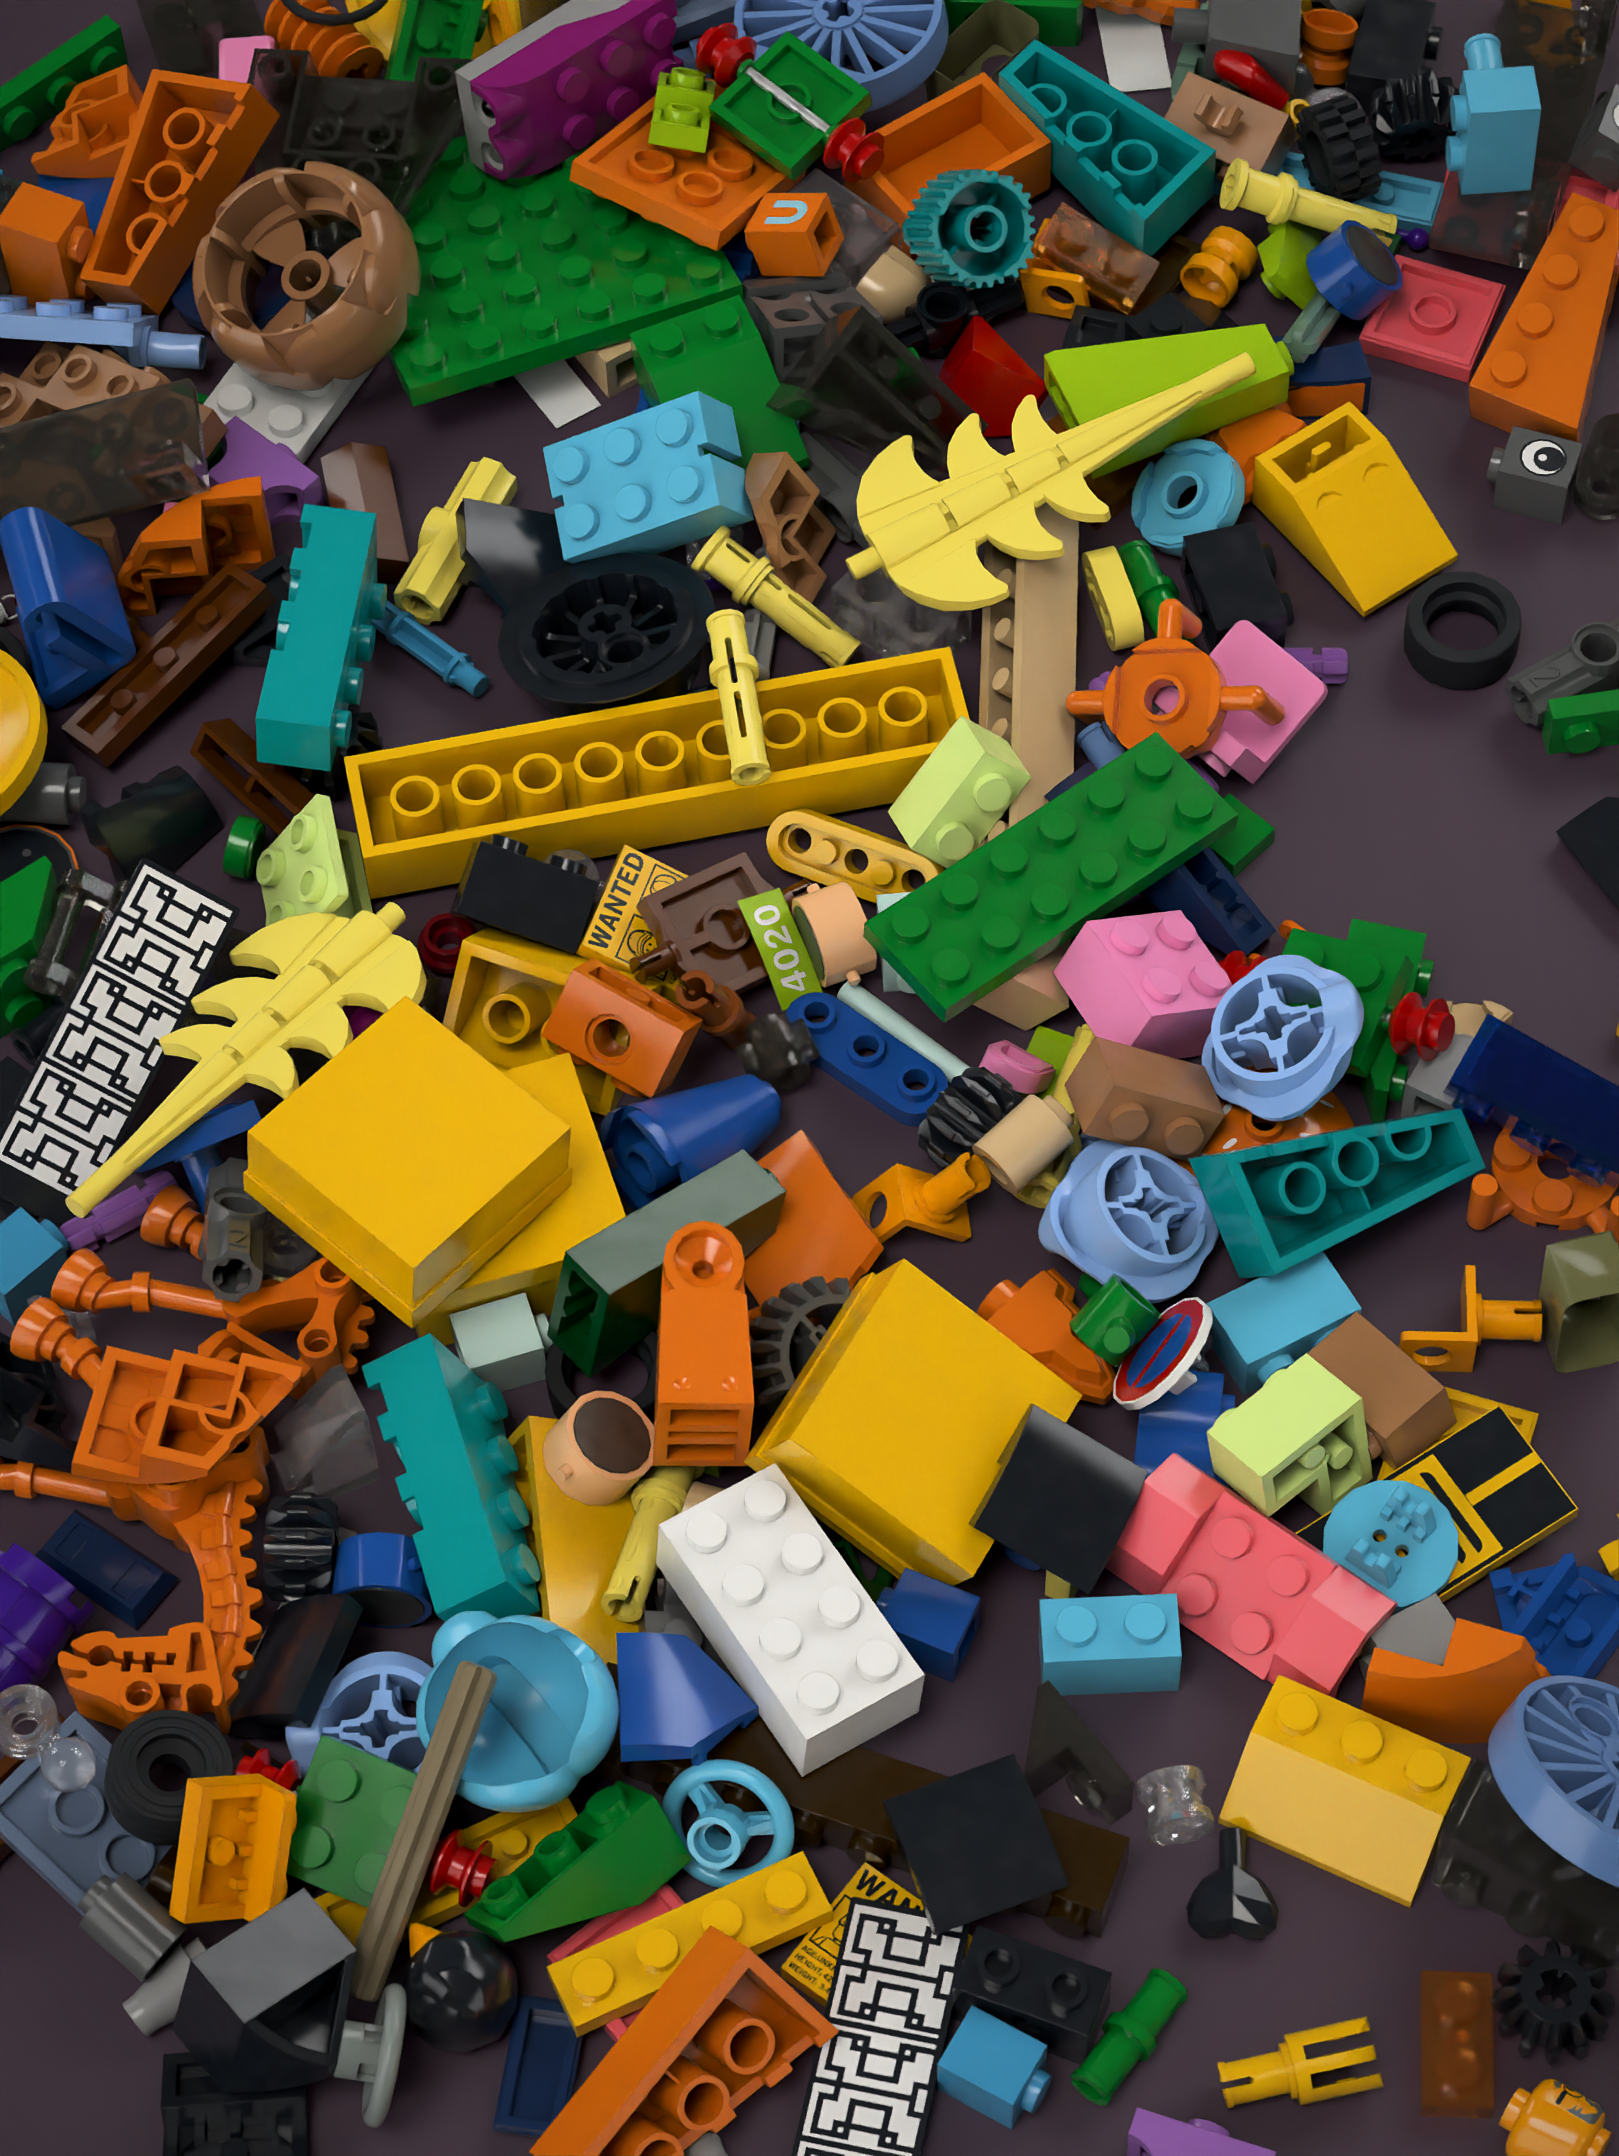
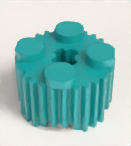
M986 169L950 170L938 174L937 180H928V188H920L918 190L921 197L920 199L912 200L911 203L915 206L914 211H908V217L902 224L903 240L907 246L911 247L909 250L910 254L918 255L915 263L917 265H925L923 273L933 275L932 280L952 282L954 286H963L965 288L993 287V284L1004 283V278H1017L1019 276L1018 269H1026L1028 267L1025 260L1033 259L1034 254L1031 252L1034 242L1029 238L1030 235L1036 233V229L1030 227V223L1035 221V216L1028 214V211L1032 208L1031 203L1028 202L1031 194L1029 192H1021L1023 184L1013 183L1014 177L1011 175H998V172L986 171ZM970 229L975 232L973 239L970 235Z

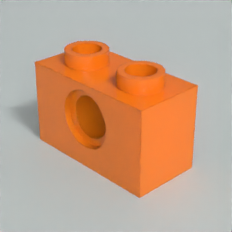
M592 958L572 970L541 1036L556 1044V1051L560 1055L569 1052L573 1063L581 1066L593 1065L611 1075V1082L621 1091L635 1097L648 1096L653 1098L672 1085L703 1019ZM611 1019L621 1022L627 1028L630 1035L629 1047L619 1045L612 1038L609 1029Z

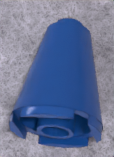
M746 1074L620 1106L609 1112L601 1122L599 1140L603 1151L612 1147L618 1167L610 1170L615 1186L627 1204L636 1211L742 1149L751 1155L778 1129L782 1106L780 1098L771 1084L763 1080L761 1081L753 1075Z

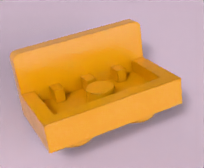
M260 1774L188 1778L169 1915L183 1924L243 1918L251 1922L284 1901L287 1894L286 1872L291 1836L297 1824L296 1795Z

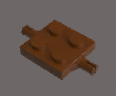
M745 851L647 895L641 900L636 908L656 939L657 948L630 959L629 967L631 973L639 971L634 977L639 983H644L648 979L667 970H671L679 979L689 971L701 970L710 975L717 985L728 986L740 995L770 981L761 954L737 901L774 890V888L760 877ZM802 879L798 883L781 890L791 913L792 899L808 894V891H806L807 887L812 884L809 880ZM681 981L685 989L689 993L690 987L686 985L683 981Z

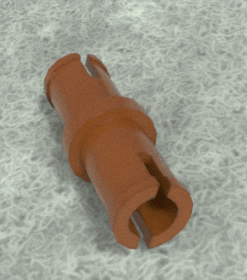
M692 970L682 975L680 980L690 987V991L688 993L683 987L676 985L675 997L682 1007L703 1019L700 1026L701 1030L708 1035L720 1037L733 1050H746L755 1044L756 1041L746 1034V1030L749 1029L753 1034L759 1036L761 1032L760 1023L757 1017L744 1009V1004L735 991L728 986L717 985L713 978L705 971Z

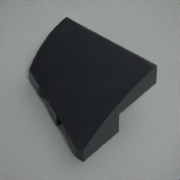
M178 765L158 773L149 782H135L123 787L122 799L117 803L103 807L96 801L91 800L79 809L89 842L107 855L119 893L122 895L142 858H147L173 872L223 827L217 811L207 795L192 776Z
M0 1332V1456L32 1464L70 1467L78 1442L65 1439L60 1426L67 1417L68 1411L64 1399L57 1393L54 1387L57 1378L52 1363L49 1360L34 1362L15 1356L10 1351L11 1338Z

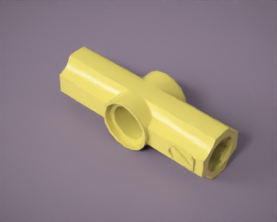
M483 457L478 462H470L444 508L435 506L426 516L419 534L418 552L394 591L395 606L404 612L408 611L413 614L417 622L429 625L433 621H442L463 585L459 578L467 564L460 558L455 515L463 498L509 506L518 490L517 478L509 473L501 462Z

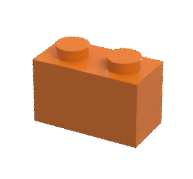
M22 182L0 215V245L12 295L27 296L28 304L36 306V302H50L52 298L79 299L86 302V300H92L95 297L96 293L79 279L94 239L84 202Z

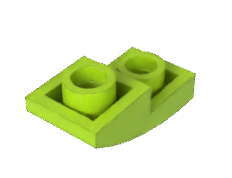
M674 67L671 70V74L660 72L648 144L705 153L711 117L708 107L713 103L716 82L705 80V73L691 68Z
M1287 220L1284 224L1279 223L1278 225L1270 223L1267 226L1270 236L1257 246L1264 267L1261 278L1275 297L1280 300L1288 297L1304 310L1318 290L1310 277L1306 265V257L1312 249L1322 242L1321 230L1291 220Z

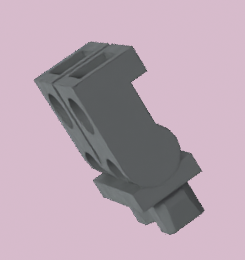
M842 271L825 273L824 277L794 276L766 280L760 278L742 282L744 304L761 335L779 383L825 378V370L831 377L882 372L883 316L853 286H847V276Z

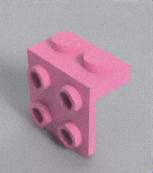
M1241 620L1233 625L1209 656L1220 666L1227 686L1257 685L1262 687L1282 704L1285 709V716L1279 724L1270 726L1250 710L1227 711L1224 723L1218 732L1219 736L1216 744L1206 753L1197 755L1224 778L1231 769H1234L1247 781L1254 784L1325 700L1328 689L1324 682L1251 622ZM1165 686L1154 695L1152 702L1160 707V710L1155 715L1168 714L1176 707L1179 701V691L1174 686Z

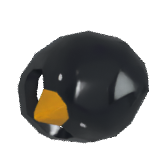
M411 1923L409 1928L410 1960L403 1976L402 1987L406 1992V2019L412 2030L419 2038L437 2050L467 2053L498 2041L518 2010V1975L506 1948L483 1932L468 1930L443 1932L420 1923Z

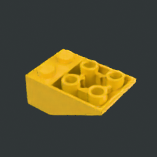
M1350 401L1255 457L1252 503L1363 618L1458 559L1456 550L1387 438Z

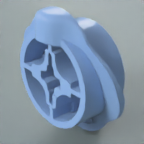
M1279 955L1263 961L1246 976L1237 981L1224 994L1214 1012L1211 1032L1206 1039L1202 1052V1066H1205L1216 1095L1224 1101L1240 1106L1250 1111L1253 1115L1268 1121H1285L1302 1115L1313 1107L1320 1098L1330 1092L1344 1076L1351 1061L1353 1046L1363 1026L1364 1008L1362 999L1349 979L1335 971L1318 966L1305 957ZM1308 1003L1316 1005L1318 1007L1310 1009L1308 1004L1297 1007H1291L1287 1004ZM1255 1066L1257 1070L1264 1068H1275L1278 1071L1270 1073L1253 1072L1244 1068Z
M1100 1139L1090 1144L1073 1159L1063 1180L1053 1190L1038 1228L1039 1240L1047 1251L1063 1256L1102 1285L1113 1273L1117 1274L1137 1289L1150 1303L1166 1301L1184 1291L1196 1278L1200 1266L1215 1247L1220 1235L1198 1180L1193 1174L1167 1156L1143 1147H1131L1105 1139Z
M394 1651L367 1654L346 1665L332 1679L311 1728L285 1727V1737L291 1757L298 1761L302 1776L304 1778L306 1776L321 1735L332 1736L409 1769L417 1766L414 1771L419 1772L426 1749L417 1732L416 1718L406 1715L402 1708V1700L417 1701L420 1688L432 1667L416 1657Z

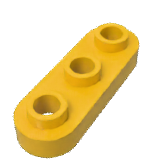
M795 809L778 816L772 822L767 832L766 845L768 853L774 863L783 870L826 886L844 881L849 884L856 897L876 904V895L914 891L915 889L910 886L908 880L912 869L918 870L923 874L925 883L944 871L943 866L911 850L905 843L810 809ZM799 828L806 830L811 836V846L808 850L800 848L796 843L795 835ZM855 849L862 850L868 857V866L864 871L857 869L852 862V853Z

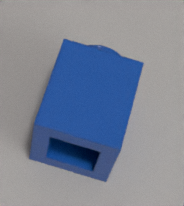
M905 1567L896 1588L893 1589L886 1586L881 1592L876 1606L920 1669L953 1683L980 1628L981 1597Z

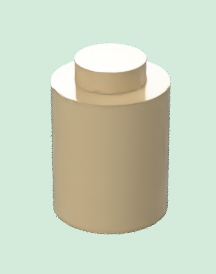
M1029 1094L972 1146V1150L975 1155L985 1162L991 1177L1008 1192L1016 1195L1074 1142L1069 1130L1074 1125V1121L1068 1111L1052 1096L1047 1095L1041 1100L1039 1097Z

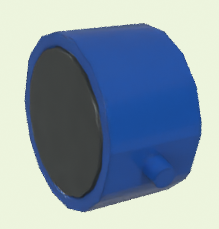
M1345 221L1312 249L1306 257V265L1310 277L1320 293L1337 311L1353 320H1363L1402 287L1403 276L1389 248L1372 230L1357 221Z
M365 1533L346 1538L337 1546L332 1594H348L364 1608L358 1624L376 1628H402L422 1623L431 1616L432 1600L413 1538L395 1533Z

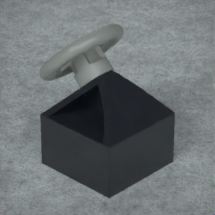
M303 1888L191 1959L172 2031L224 2093H250L297 2087L323 2081L331 2075L336 2078L364 2081L362 2118L367 2126L375 2128L381 2126L385 2121L394 2093L405 2029L406 1992L397 1983L388 1985L382 1993L374 2024L345 2020L357 1949L306 1889Z

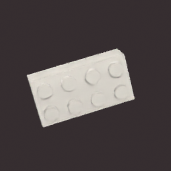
M776 1463L659 1524L657 1566L739 1686L759 1707V1715L802 1777L919 1712L925 1674Z

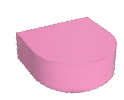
M1008 1040L988 1045L979 1065V1068L984 1066L993 1074H1000L1013 1085L1012 1089L1025 1094H1035L1048 1090L1056 1072L1051 1064Z

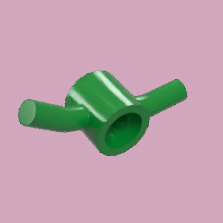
M1084 1273L1080 1277L1078 1285L1089 1301L1069 1321V1325L1077 1336L1097 1355L1109 1364L1118 1367L1158 1324L1162 1316L1137 1289L1117 1274L1113 1273L1102 1285L1093 1277Z

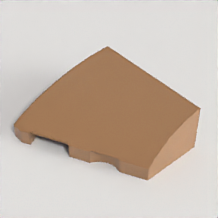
M787 452L754 453L745 474V490L771 565L774 567V574L784 584L812 604L827 578V575L818 566V563L837 530L814 504L820 490Z

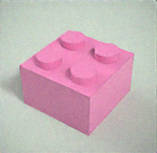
M1181 910L1086 921L1053 971V974L1096 1037L1176 1059L1202 1055L1204 1044L1211 1032L1212 1019L1217 1005L1224 994L1233 986L1225 970L1219 966L1197 934L1193 924L1185 917Z

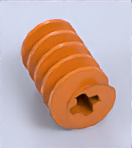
M273 0L270 4L264 21L265 35L273 37L276 48L289 61H292L329 99L335 101L350 100L365 92L380 75L384 65L383 53L375 45H370L368 38L363 33L357 32V28L353 24L341 26L319 25L294 15L285 7L282 0ZM296 0L300 5L314 12L332 15L341 14L335 7H330L328 0Z

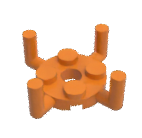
M1175 598L1165 599L1159 606L1157 638L1142 642L1132 649L1134 653L1120 667L1116 665L1112 670L1104 690L1073 691L1067 696L1065 702L1067 710L1087 726L1098 721L1101 725L1103 720H1105L1111 732L1127 750L1155 732H1158L1184 760L1196 754L1206 753L1213 748L1218 740V732L1224 723L1227 711L1250 710L1270 726L1279 724L1285 716V709L1282 704L1262 687L1257 685L1227 686L1226 679L1218 663L1206 652L1189 641L1182 639V636L1186 639L1197 637L1202 630V622ZM1165 686H1176L1179 691V701L1176 707L1168 714L1155 715L1152 710L1154 695Z
M1505 1057L1492 1059L1488 1065L1482 1102L1484 1108L1503 1130L1493 1146L1491 1175L1479 1174L1472 1180L1466 1213L1467 1224L1472 1229L1484 1230L1510 1214L1520 1222L1537 1227V1222L1559 1225L1558 1231L1576 1230L1587 1225L1595 1234L1612 1231L1619 1245V1195L1614 1198L1619 1186V1149L1617 1146L1619 1145V1114L1601 1125L1593 1118L1583 1114L1576 1105L1566 1101H1557L1546 1108H1538L1523 1113L1509 1098L1514 1074L1512 1061ZM1548 1159H1558L1567 1163L1573 1173L1564 1179L1549 1178L1540 1171L1538 1165Z

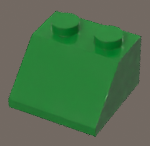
M46 856L41 857L0 883V1039L15 1029L22 1028L50 1007L51 998L56 993L71 932L54 869Z

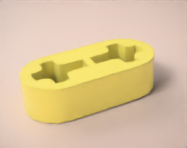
M1114 546L1084 552L1082 554V568L1086 587L1110 649L1117 651L1138 646L1144 642L1143 621L1117 549Z

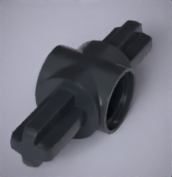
M1004 278V283L993 284V287L990 288L981 287L971 291H967L963 286H954L952 282L937 281L928 284L919 292L917 303L906 307L904 319L883 327L882 359L906 351L909 347H914L915 350L919 349L922 354L932 358L946 359L973 316H981L984 320H988L1023 304L1024 295L1020 283L1016 278Z

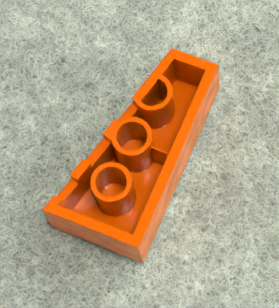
M152 69L79 278L106 304L108 302L142 304V313L160 315L194 259L200 240L211 231L216 221L217 208L237 188L280 117V114L252 84Z
M1575 192L1571 193L1469 383L1470 417L1508 433H1511L1513 426L1581 443L1585 418L1588 414L1592 397V387L1597 365L1603 349L1607 321L1619 277L1618 209Z
M710 1925L529 2152L533 2156H684L683 2151L708 2130L716 2134L737 2117L733 2110L765 2084L772 2088L793 2070L789 2063L813 2044L822 2047L840 2031L750 1948Z

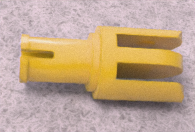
M1367 2016L1284 2034V2042L1278 2043L1279 2051L1226 2063L1224 2061L1218 2062L1217 2070L1219 2080L1222 2083L1250 2077V2082L1247 2084L1222 2089L1227 2109L1234 2108L1235 2105L1288 2093L1291 2100L1297 2099L1299 2105L1302 2106L1384 2087L1381 2073L1356 2078H1345L1333 2083L1312 2087L1310 2074L1377 2059L1374 2044L1307 2059L1303 2048L1304 2045L1345 2038V2036L1369 2031L1370 2026Z

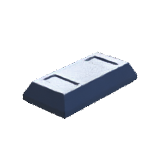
M76 1509L35 1554V1557L70 1582L78 1592L136 1631L179 1581L177 1576Z
M518 1995V2010L514 2016L492 2128L493 2131L540 2138L570 2101L583 2035L576 2036L560 2000Z

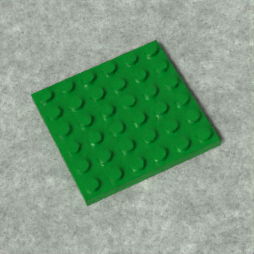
M466 135L453 139H444L434 145L401 155L389 156L381 161L351 170L369 180L394 205L407 222L417 248L421 273L419 295L409 296L407 326L401 338L387 354L413 407L630 339L629 333L736 295H740L744 302L742 283L721 248L715 251L709 247L700 246L692 242L690 238L659 223L650 222L640 214L609 199L600 198L593 194L592 191L569 180L572 161L599 139L558 165L539 174L522 178L500 180L470 162ZM350 221L330 222L328 226L335 243L336 252L352 240L362 237L361 231Z

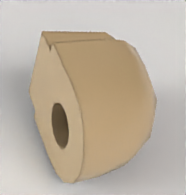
M892 245L869 269L859 282L856 290L883 316V325H889L905 318L906 307L917 303L919 292L925 286L932 283L929 274L923 273L924 268L921 265H917L914 260Z

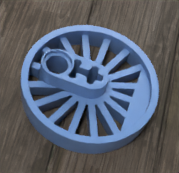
M737 0L734 10V25L738 29V39L749 36L756 42L755 61L786 31H789L870 91L873 105L865 113L883 108L904 98L924 83L940 63L949 35L948 16L944 0ZM897 49L907 51L908 53L904 55ZM866 55H869L885 68L874 72ZM854 66L856 71L845 69L844 67Z
M1560 1675L1538 1679L1527 1685L1501 1715L1490 1733L1488 1757L1492 1773L1501 1792L1513 1810L1539 1838L1580 1869L1619 1888V1688L1601 1681L1578 1676Z

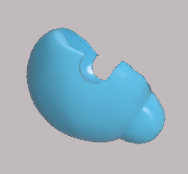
M464 1611L449 1618L436 1632L431 1652L434 1667L425 1678L416 1701L417 1732L426 1750L458 1664L462 1661L475 1662L490 1668L497 1674L495 1687L456 1793L477 1806L499 1812H531L563 1801L574 1790L580 1778L591 1772L603 1760L612 1745L617 1731L619 1719L617 1691L612 1675L599 1654L571 1631L550 1620L531 1615H510L498 1619L485 1611Z

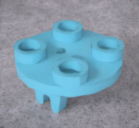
M1378 1480L1353 1489L1334 1506L1324 1527L1323 1553L1397 1602L1398 1605L1391 1614L1395 1615L1435 1593L1438 1594L1447 1586L1458 1561V1531L1449 1510L1430 1491L1406 1481ZM1381 1534L1385 1537V1540L1377 1542L1373 1537ZM1404 1549L1408 1554L1405 1557H1399L1396 1551Z

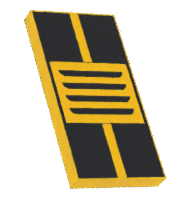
M1500 1404L1380 1479L1406 1481L1428 1490L1449 1510L1458 1531V1561L1447 1586L1437 1594L1442 1603L1578 1516V1507ZM1332 1510L1295 1534L1323 1552L1324 1527ZM1377 1534L1373 1539L1377 1542H1382L1385 1540V1537ZM1399 1549L1396 1551V1554L1399 1557H1405L1408 1552L1404 1549ZM1361 1649V1651H1360V1653L1358 1654L1357 1657H1359L1360 1655H1362V1649Z

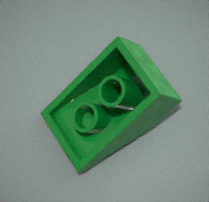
M740 295L629 333L636 378L651 408L695 391L702 392L732 407L742 458L730 461L706 449H703L704 455L711 453L743 468L745 474L754 453L787 452L800 468L810 465L809 456L761 335Z

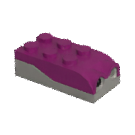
M570 0L456 70L455 75L470 162L500 180L522 178L539 174L558 165L610 132L656 95L660 72L671 74L672 68L684 67V61L673 54L672 40L677 28L676 22L673 19L677 16L676 0Z

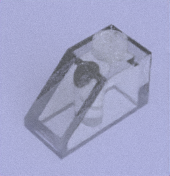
M342 1364L330 1368L275 1426L281 1451L271 1455V1459L286 1492L297 1488L299 1492H315L316 1495L329 1496L335 1499L381 1479L368 1416Z

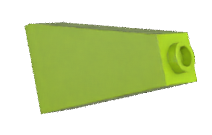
M1265 323L1055 350L1044 355L1045 386L1067 430L1188 382L1243 352L1249 354L1255 365V374L1194 405L1090 473L1092 479L1162 452L1176 442L1197 438L1288 401L1289 376L1295 373V369L1286 345L1282 341L1274 342Z

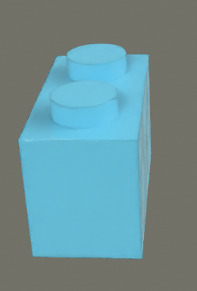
M1322 1251L1275 1276L1259 1277L1208 1302L1207 1305L1212 1309V1326L1207 1340L1245 1396L1263 1387L1273 1373L1280 1369H1287L1304 1354L1312 1350L1356 1311L1361 1314L1362 1308Z
M1177 1593L1039 1600L1038 1637L1042 1697L1179 1691L1182 1652Z

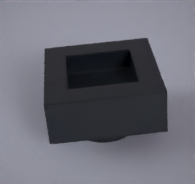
M1076 304L1061 350L1124 342L1125 322L1133 316Z

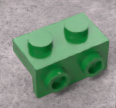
M402 0L383 88L444 109L459 97L455 71L471 62L474 43H478L481 40L486 29L488 10L482 9L484 0Z

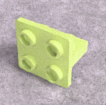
M316 794L301 812L293 817L290 824L258 858L256 877L262 888L266 910V927L287 917L313 912L336 914V916L350 919L362 910L373 913L357 833L336 829L330 797Z

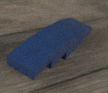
M1091 761L1087 762L1057 784L1044 797L1050 802L1098 769ZM1207 847L1139 893L1163 912L1181 910L1185 917L1193 924L1201 939L1227 955L1234 950L1244 952L1246 956L1276 931L1210 847Z

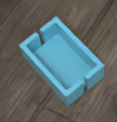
M695 391L543 447L552 498L564 503V506L554 509L564 561L573 564L618 553L655 555L712 535L722 525L732 528L754 520L752 507L745 490L744 469L711 453L704 455L703 449H706L730 461L742 458L732 407L702 392Z

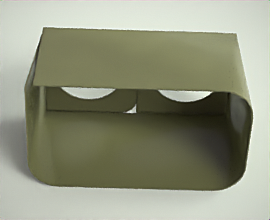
M1004 0L985 2L948 36L947 46L940 63L925 81L927 102L979 75L981 67L987 59L994 56H1007L1010 58L990 76L999 87V73L1035 39L1039 41L1038 22L1030 15ZM965 70L966 76H961L960 74Z
M1606 1231L1547 1245L1538 1299L1542 1303V1310L1539 1312V1314H1542V1332L1555 1370L1560 1373H1572L1619 1361V1245L1613 1232Z

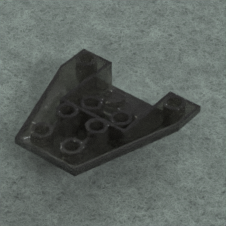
M255 48L247 83L252 84L280 114V117L254 158L255 174L257 175L275 167L295 168L304 171L306 161L333 164L351 170L369 180L386 196L405 219L463 122L455 71L474 59L419 57L414 81L323 77L319 76L310 51ZM350 221L330 222L329 226L324 229L315 230L311 228L303 232L306 251H316L324 257H331L352 240L362 237L361 231Z

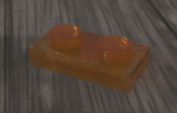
M1061 202L1031 250L1036 258L1058 272L1081 275L1085 279L1087 290L1127 315L1160 265V262L1064 202Z
M1421 1970L1419 1977L1420 2116L1492 2119L1494 2112L1492 1973Z

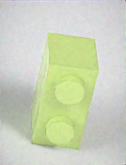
M961 715L887 812L911 850L945 868H949L978 848L1032 777L1007 740Z

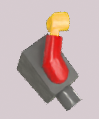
M1209 0L1207 10L1174 8L1172 42L1204 44L1203 73L1208 78L1225 81L1248 94L1252 99L1289 114L1295 128L1296 123H1299L1297 118L1298 112H1301L1302 108L1310 106L1307 101L1302 99H1294L1291 102L1288 99L1289 94H1294L1302 17L1306 11L1311 10V0ZM1299 134L1297 135L1295 141L1300 138Z

